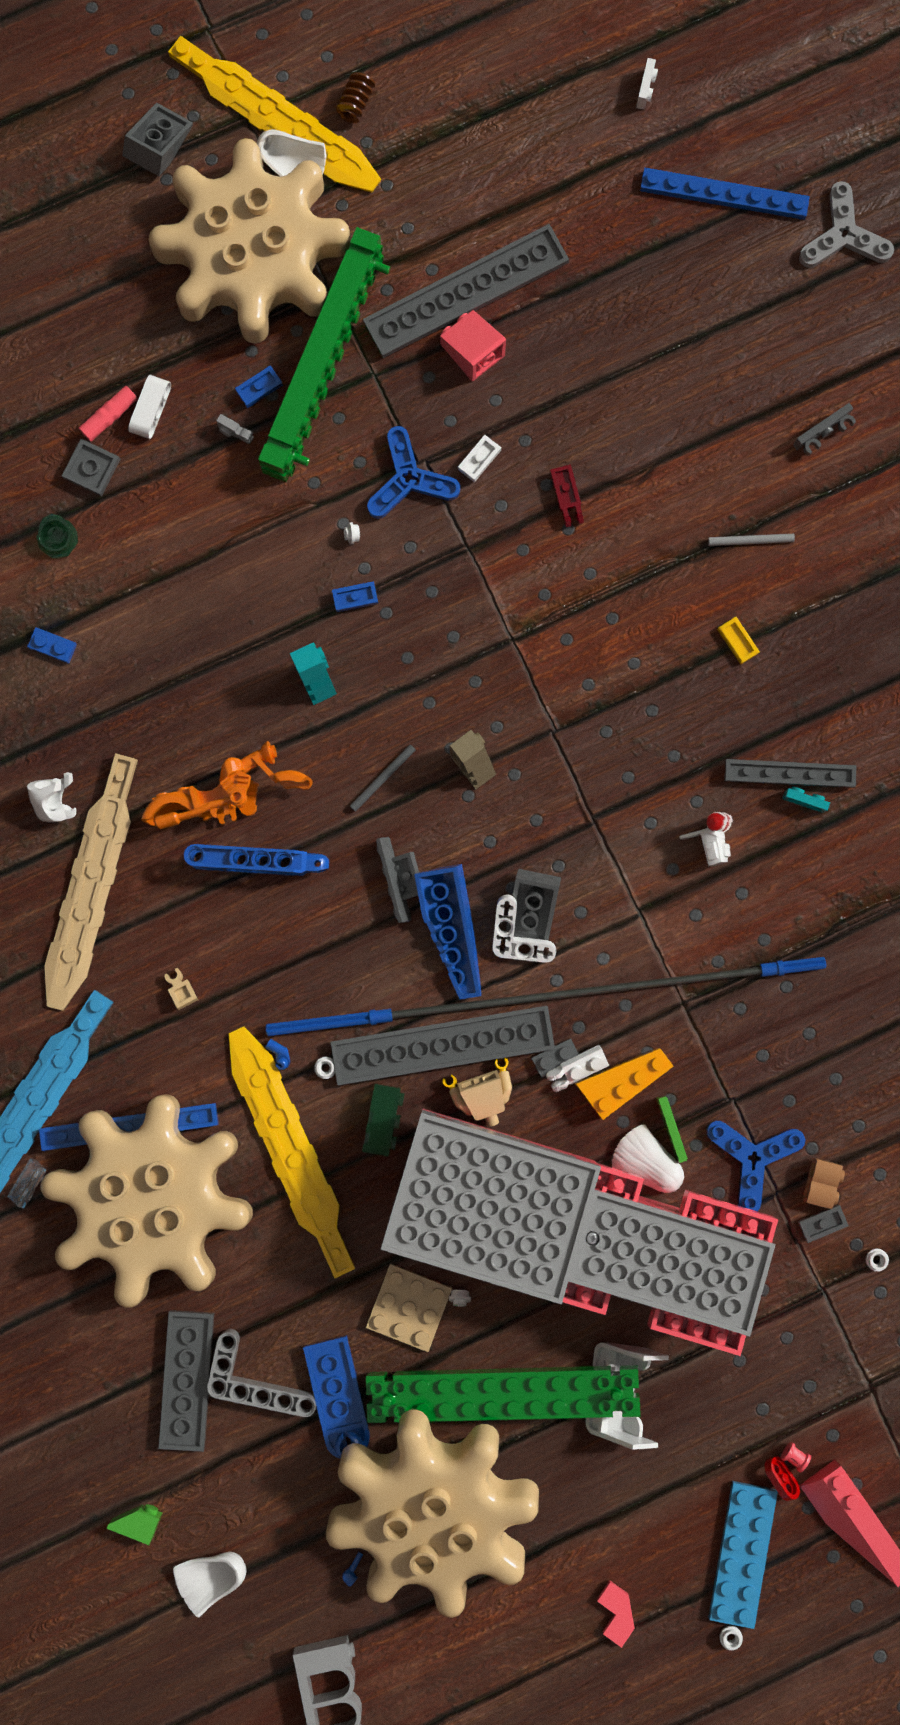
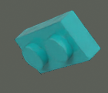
M797 787L788 788L784 791L783 800L821 813L828 811L830 802L825 801V797L813 794L810 796L804 794L805 791Z

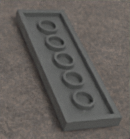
M169 1311L159 1449L200 1452L205 1450L209 1397L207 1387L211 1369L214 1313Z

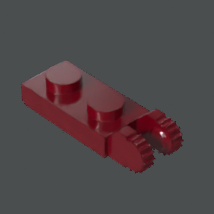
M571 464L550 469L553 487L565 527L571 526V518L568 510L575 509L578 524L584 523L581 510L582 504Z

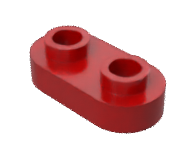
M780 1457L768 1459L765 1462V1473L781 1498L785 1501L797 1499L800 1495V1487L785 1462Z

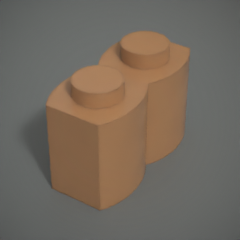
M813 1157L803 1201L829 1209L837 1205L839 1200L837 1187L839 1183L843 1182L845 1171L842 1170L843 1166Z

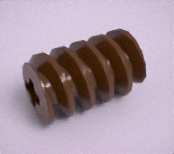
M358 72L350 75L346 88L343 90V95L336 106L338 115L345 121L354 124L359 122L357 117L363 115L361 110L366 108L365 103L369 101L368 95L372 94L371 88H374L376 85L371 77Z

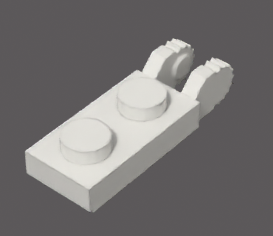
M597 1045L548 1071L546 1077L549 1081L558 1079L551 1086L554 1092H559L567 1088L569 1084L571 1085L608 1067L609 1064L600 1045Z

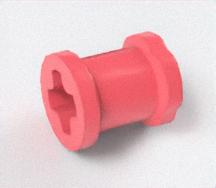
M790 1442L784 1448L781 1459L797 1467V1471L801 1473L808 1466L811 1455L808 1453L804 1454L795 1447L793 1442Z

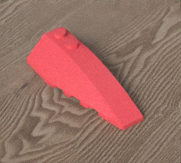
M836 1459L799 1486L824 1522L899 1587L900 1549Z

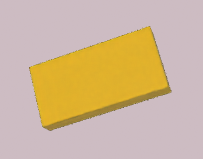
M734 617L717 629L740 664L759 654L760 651L737 617Z

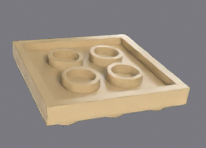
M390 1263L366 1328L429 1352L452 1287Z

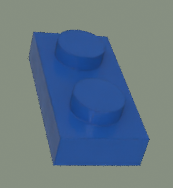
M270 365L236 387L235 390L246 407L249 408L283 386Z
M374 581L332 590L336 612L378 604Z
M35 627L27 647L69 664L77 644Z

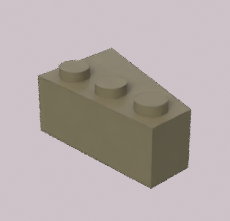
M470 730L450 745V757L476 790L494 777L496 773L485 749L484 739L478 732L474 734Z

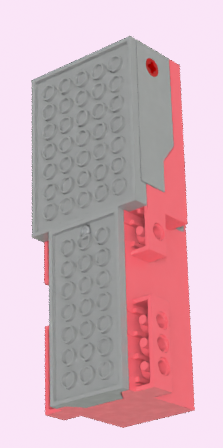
M422 1109L381 1250L558 1304L564 1302L606 1315L611 1295L652 1307L647 1322L650 1329L741 1356L746 1336L750 1337L775 1249L776 1244L772 1241L778 1219L771 1215L688 1190L684 1192L680 1208L639 1196L644 1178L598 1164L594 1160Z

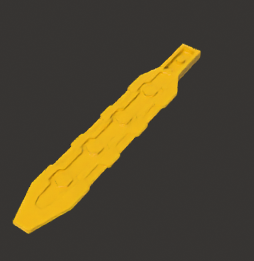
M182 36L177 39L168 51L171 58L203 79L211 97L249 120L250 124L260 131L274 129L303 139L324 143L326 162L323 174L332 181L371 193L381 182L380 176L357 146L344 137L334 134L321 125L318 119L295 107L285 100L283 95L274 89H269L237 63L214 59Z
M241 1027L229 1033L233 1078L241 1096H244L255 1120L254 1125L259 1136L264 1140L273 1161V1168L277 1177H280L298 1224L317 1238L333 1276L337 1278L355 1269V1265L337 1227L339 1203L331 1185H328L319 1166L318 1156L313 1145L309 1143L299 1121L300 1116L295 1105L289 1099L273 1056L245 1027Z

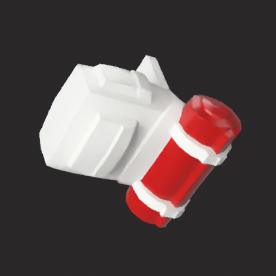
M713 812L707 818L706 829L681 835L680 839L701 835L708 865L714 867L726 863L731 854L730 845L725 843L724 832L731 827V822H733L732 816L727 813Z

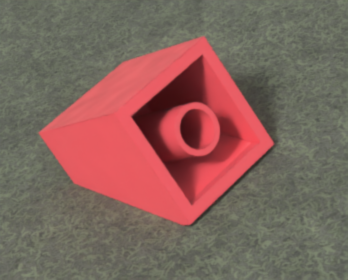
M474 310L468 314H462L458 318L457 323L452 327H446L440 336L441 346L472 382L505 356V337Z

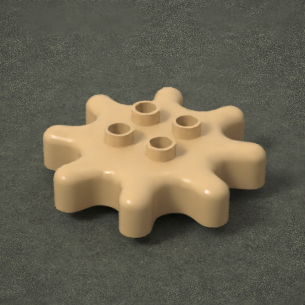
M244 138L234 145L232 169L221 178H206L189 165L178 167L173 174L172 181L177 197L188 208V213L179 223L154 227L149 234L148 240L157 261L162 264H182L191 270L190 276L176 293V302L181 315L186 320L195 322L201 320L216 306H229L238 312V322L244 339L255 344L266 339L269 331V314L279 304L293 303L309 316H319L327 298V291L325 285L312 273L313 269L321 259L344 256L346 250L349 249L351 241L349 226L345 221L338 218H320L310 211L313 203L324 191L323 175L319 165L311 160H306L299 163L287 175H271L263 170V162L257 143L252 139Z
M169 1094L159 1095L151 1099L146 1109L143 1125L136 1131L120 1129L112 1117L102 1110H95L84 1114L79 1121V1131L90 1149V1157L87 1164L81 1171L66 1169L52 1171L46 1174L41 1181V1192L47 1199L70 1205L77 1216L75 1232L56 1249L55 1260L57 1264L65 1270H74L92 1258L106 1260L114 1267L116 1272L115 1300L120 1306L125 1308L137 1306L146 1297L151 1276L158 1270L168 1269L174 1271L189 1290L196 1292L206 1289L213 1282L216 1275V1269L204 1249L207 1235L214 1229L239 1231L251 1221L253 1216L252 1207L246 1200L224 1195L219 1190L216 1181L218 1168L237 1151L238 1142L236 1137L228 1131H219L199 1143L185 1139L178 1129L179 1102L174 1096Z
M408 1410L402 1414L397 1432L398 1448L388 1454H378L361 1444L355 1443L347 1445L343 1449L338 1467V1477L344 1486L359 1495L360 1500L350 1504L339 1505L332 1509L326 1529V1540L335 1549L361 1548L368 1551L374 1557V1561L369 1569L366 1585L368 1596L374 1602L386 1603L403 1586L417 1584L426 1587L432 1592L440 1614L448 1618H454L459 1616L465 1608L466 1580L478 1574L488 1575L506 1585H515L521 1581L525 1567L524 1547L504 1531L508 1527L526 1524L534 1520L538 1513L539 1489L537 1484L529 1479L503 1480L493 1474L491 1468L498 1458L499 1434L493 1426L488 1424L477 1425L462 1442L447 1444L434 1437L428 1417L422 1411Z

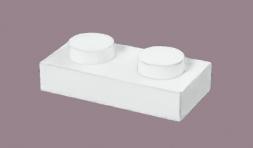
M647 59L636 108L644 110L646 101L651 102L653 89L650 88L651 82L655 83L658 69H654L655 59Z
M484 435L458 466V470L475 483L499 454L501 447Z

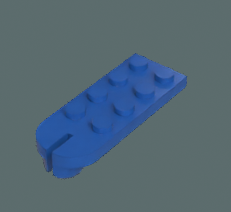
M347 1335L303 1346L328 1451L333 1456L341 1458L343 1449L347 1446L346 1437L350 1438L351 1444H361L367 1447L370 1431Z

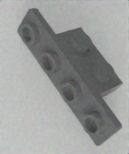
M390 838L376 839L377 852L381 857L382 871L387 879L388 894L392 898L394 905V916L398 923L409 922L412 919L407 899L418 896L414 874L419 873L414 852L395 857Z

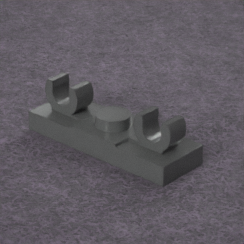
M850 403L846 404L799 436L793 446L797 451L804 447V453L807 456L811 455L812 451L809 445H814L818 450L821 447V443L817 438L820 436L823 438L827 437L834 431L833 426L838 424V429L841 432H845L847 429L844 425L845 421L849 422L851 426L856 423L855 418L850 415L854 408Z

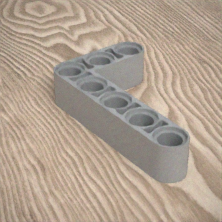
M226 1329L221 1333L217 1340L207 1387L208 1393L212 1397L301 1417H309L314 1413L316 1401L314 1394L311 1392L233 1376L240 1336L234 1329ZM231 1336L234 1340V1345L227 1346L223 1342V1337ZM221 1358L227 1359L229 1367H220L218 1360ZM221 1381L224 1384V1390H216L214 1382ZM238 1385L244 1386L246 1394H237L235 1387ZM260 1390L266 1391L268 1399H260L257 1396V1392ZM287 1395L290 1398V1403L282 1404L279 1401V1396ZM309 1400L312 1403V1407L310 1409L303 1408L301 1401Z

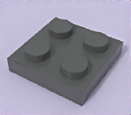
M80 439L62 477L102 497L121 459L113 453Z

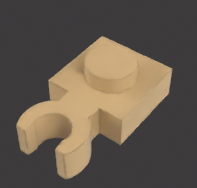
M176 968L177 977L170 979V976L165 974V979L169 984L173 985L168 991L177 1009L180 1010L197 1001L198 998L188 979L182 982L183 974Z

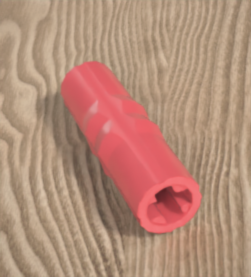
M124 386L78 429L92 442L106 428L111 426L115 420L120 418L138 398L127 386Z

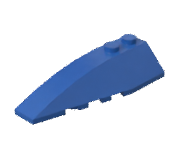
M462 864L415 873L423 920L425 924L427 923L432 940L436 943L440 952L439 955L442 962L446 965L449 972L448 975L459 999L482 996L473 922Z

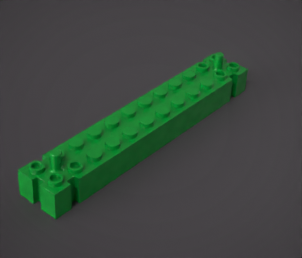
M359 227L355 229L349 249L346 250L272 425L267 443L264 444L258 460L262 472L266 475L287 482L288 477L293 476L296 468L293 462L304 466L309 464L310 459L302 456L304 449L302 444L304 439H308L310 436L312 420L318 417L320 401L326 398L328 382L334 379L336 373L335 365L337 361L340 362L344 354L343 346L345 342L348 343L352 335L351 327L353 323L356 324L360 316L359 308L361 304L364 305L368 297L367 289L374 284L376 274L373 272L376 270L388 274L390 271V266L382 263L384 259L382 254L383 245H381V237L377 234Z
M620 1365V1371L612 1372L611 1366L396 1371L393 1377H388L387 1371L369 1372L366 1376V1394L372 1395V1399L367 1403V1423H385L392 1416H394V1422H399L402 1414L408 1410L422 1411L429 1421L613 1417V1411H622V1417H641L639 1393L633 1392V1388H639L638 1365Z

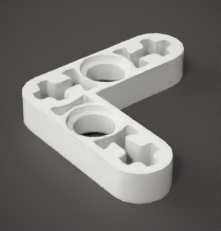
M511 895L501 896L498 899L493 939L494 954L508 959L536 962L552 961L556 956V946L551 941L514 937L517 901ZM505 901H508L511 905L508 916L504 915L505 907L503 905ZM500 922H509L511 925L510 930L502 931L499 928ZM502 937H506L505 951H501L499 947ZM526 944L531 950L527 954H522L519 952L518 947ZM534 945L537 946V950H539L537 951L536 955H533ZM545 947H548L550 951L547 956L543 952Z

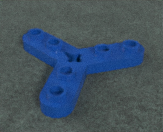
M395 426L389 430L387 434L388 444L396 474L368 501V512L373 518L385 517L411 491L450 501L459 496L460 484L456 479L417 468L410 438L404 427ZM408 473H411L412 478L416 480H410L409 483L405 482V478L403 476H407Z
M712 1121L706 1128L707 1137L712 1142L741 1162L738 1205L754 1211H758L761 1207L765 1166L799 1151L805 1145V1136L797 1129H788L754 1145L722 1121ZM753 1152L759 1156V1160H756L754 1163V1170H752V1161L748 1159V1155H752Z

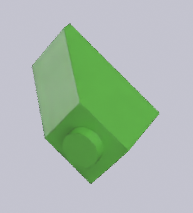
M146 1504V1506L140 1505L112 1518L107 1529L149 1545L156 1532L162 1512L150 1504Z

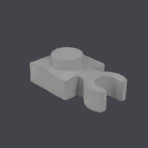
M222 414L218 417L217 424L222 434L227 437L232 435L248 444L251 443L254 438L251 431L240 427L238 423Z

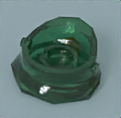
M51 513L43 518L39 526L38 535H36L38 547L51 558L69 556L78 544V534L75 527L70 521L63 519L60 515Z

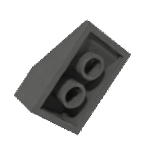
M156 102L125 135L122 156L160 176L171 164L191 130L193 122Z
M518 869L513 890V897L517 901L514 937L549 940L561 877ZM507 922L506 931L510 930L511 928L509 922Z

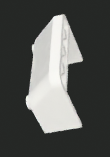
M599 1343L594 1350L593 1366H611L612 1372L620 1371V1365H638V1370L644 1371L650 1367L651 1361L668 1360L669 1355L644 1347ZM613 1411V1417L586 1418V1427L591 1434L632 1450L658 1448L657 1442L642 1437L643 1424L639 1417H622V1411Z

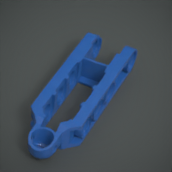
M192 844L184 851L186 863L198 870L304 876L306 873H320L329 869V859L327 856L297 850ZM201 853V859L195 862V855ZM245 855V862L238 865V858ZM268 857V862L264 866H260V859ZM285 858H290L289 865L281 867V861ZM320 862L321 865L319 867H316V864Z

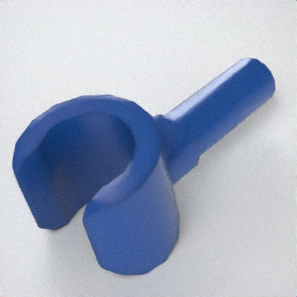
M358 1552L352 1565L342 1575L343 1581L348 1586H352L358 1578L354 1570L363 1556L361 1552Z

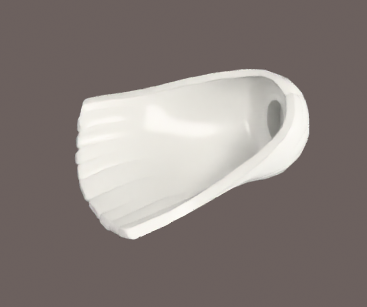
M274 129L264 131L259 136L257 145L260 149L261 158L279 176L287 175L299 163L306 160L317 163L323 175L326 162L324 143L303 139Z
M646 1125L633 1128L619 1141L612 1158L613 1168L644 1178V1185L659 1192L671 1193L680 1188L684 1180V1171L681 1165L657 1141Z
M230 1551L212 1557L191 1559L173 1568L175 1583L179 1593L184 1598L188 1608L198 1618L218 1600L236 1590L244 1581L247 1572L242 1557Z

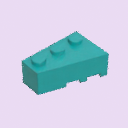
M313 642L290 653L313 705L337 694L326 670L329 666L321 646L316 648Z

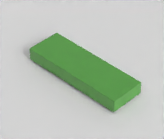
M666 1096L657 1097L656 1100L676 1160L679 1163L687 1161L688 1158L668 1098Z

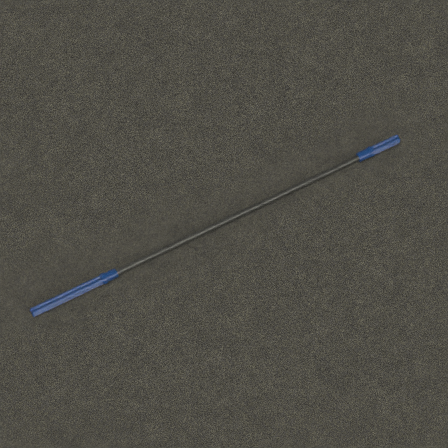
M825 957L784 962L779 960L760 964V967L397 1011L374 1009L362 1013L271 1023L266 1025V1034L273 1036L364 1024L377 1025V1023L393 1022L395 1018L761 974V977L783 976L786 973L826 968Z

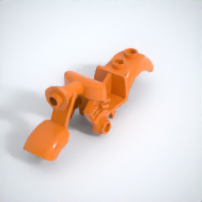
M266 741L261 749L250 753L241 760L234 757L227 758L221 767L220 784L213 790L199 791L195 787L189 786L178 788L177 792L157 794L146 807L141 820L148 825L163 829L178 825L181 821L194 817H203V821L214 817L218 818L221 824H225L224 817L231 815V820L234 822L237 819L236 807L240 809L242 814L252 816L257 811L256 793L258 792L259 784L251 780V776L247 773L258 766L275 783L279 782L285 789L297 788L308 790L312 786L313 781L310 777L298 771L286 770L273 773L264 763L275 764L274 758H277L275 746L270 745L269 741ZM187 810V812L176 813L174 811Z

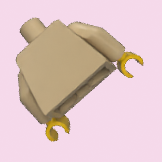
M504 1058V1067L498 1066L496 1059L495 1068L497 1070L457 1083L456 1077L451 1075L453 1083L447 1085L446 1080L443 1079V1084L450 1088L449 1093L455 1106L466 1115H473L475 1120L485 1119L486 1125L489 1127L499 1123L497 1114L505 1111L504 1104L509 1101L512 1091L510 1075L506 1071L508 1066L506 1058Z

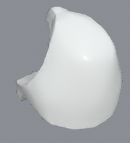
M64 773V778L38 780L27 785L31 804L40 820L60 822L75 817L76 808L72 809L68 805L62 804L63 791L73 782L72 773Z

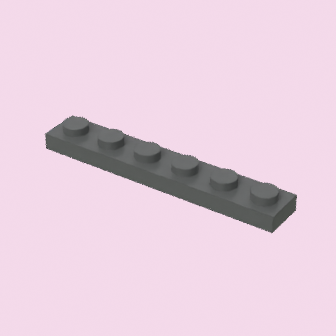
M726 759L724 782L855 788L856 765Z

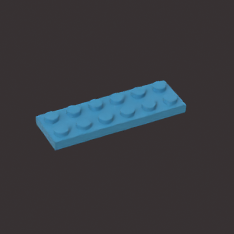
M732 1481L708 1616L709 1620L751 1629L755 1628L778 1494L776 1489Z

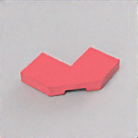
M609 1580L598 1596L597 1602L614 1613V1615L602 1632L603 1635L622 1648L635 1629L628 1593Z

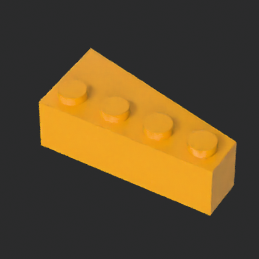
M656 1048L575 1082V1085L598 1116L604 1120L670 1070L673 1065L660 1048Z

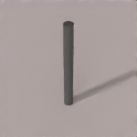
M409 744L357 797L350 807L356 812L416 751L415 748Z

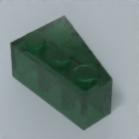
M375 1083L362 1152L389 1156L390 1150H395L397 1137H393L394 1128H399L401 1115H397L398 1106H403L405 1093H401L400 1087Z

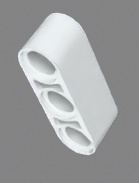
M152 375L147 377L129 423V432L148 439L152 438L169 396L171 382Z

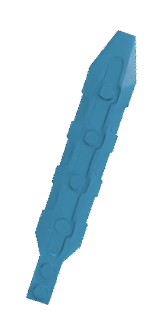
M96 990L92 992L71 1026L50 1037L40 1052L39 1059L25 1080L21 1081L14 1092V1097L0 1116V1193L9 1181L10 1174L22 1156L28 1152L34 1143V1138L47 1118L52 1116L64 1092L72 1080L77 1078L88 1061L90 1038L114 1003Z

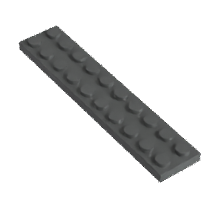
M550 224L373 313L364 318L363 323L382 358H385L457 321L462 314H468L472 310L476 311L568 264L569 258Z
M548 1006L331 1042L337 1085L555 1049Z

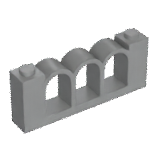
M348 1635L294 1648L293 1659L307 1725H320L317 1708L337 1703L350 1704L355 1709L356 1716L352 1720L334 1725H361L362 1703L359 1696L353 1692L355 1670L352 1665V1657H355L353 1642L349 1643ZM339 1670L348 1676L350 1682L345 1688L318 1695L313 1694L311 1675Z

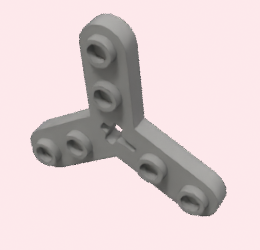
M843 181L835 183L829 195L832 228L802 248L799 255L800 263L807 268L815 267L844 247L879 263L889 261L894 253L893 244L889 240L855 225L852 188ZM844 229L847 230V235L845 237H842L841 235Z

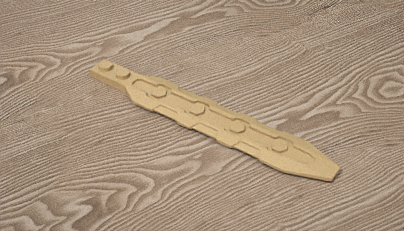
M115 753L104 795L88 811L83 828V839L71 871L72 878L66 899L62 902L59 913L60 920L44 965L47 1007L64 1011L87 978L98 929L102 926L104 919V908L109 890L114 883L117 873L116 866L122 844L126 841L131 823L126 800L137 765V759Z

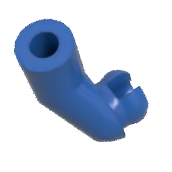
M270 1039L265 1048L275 1053L276 1068L285 1070L290 1064L289 1051L283 1045Z

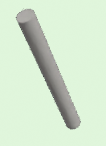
M794 534L708 537V546L794 542L795 536Z

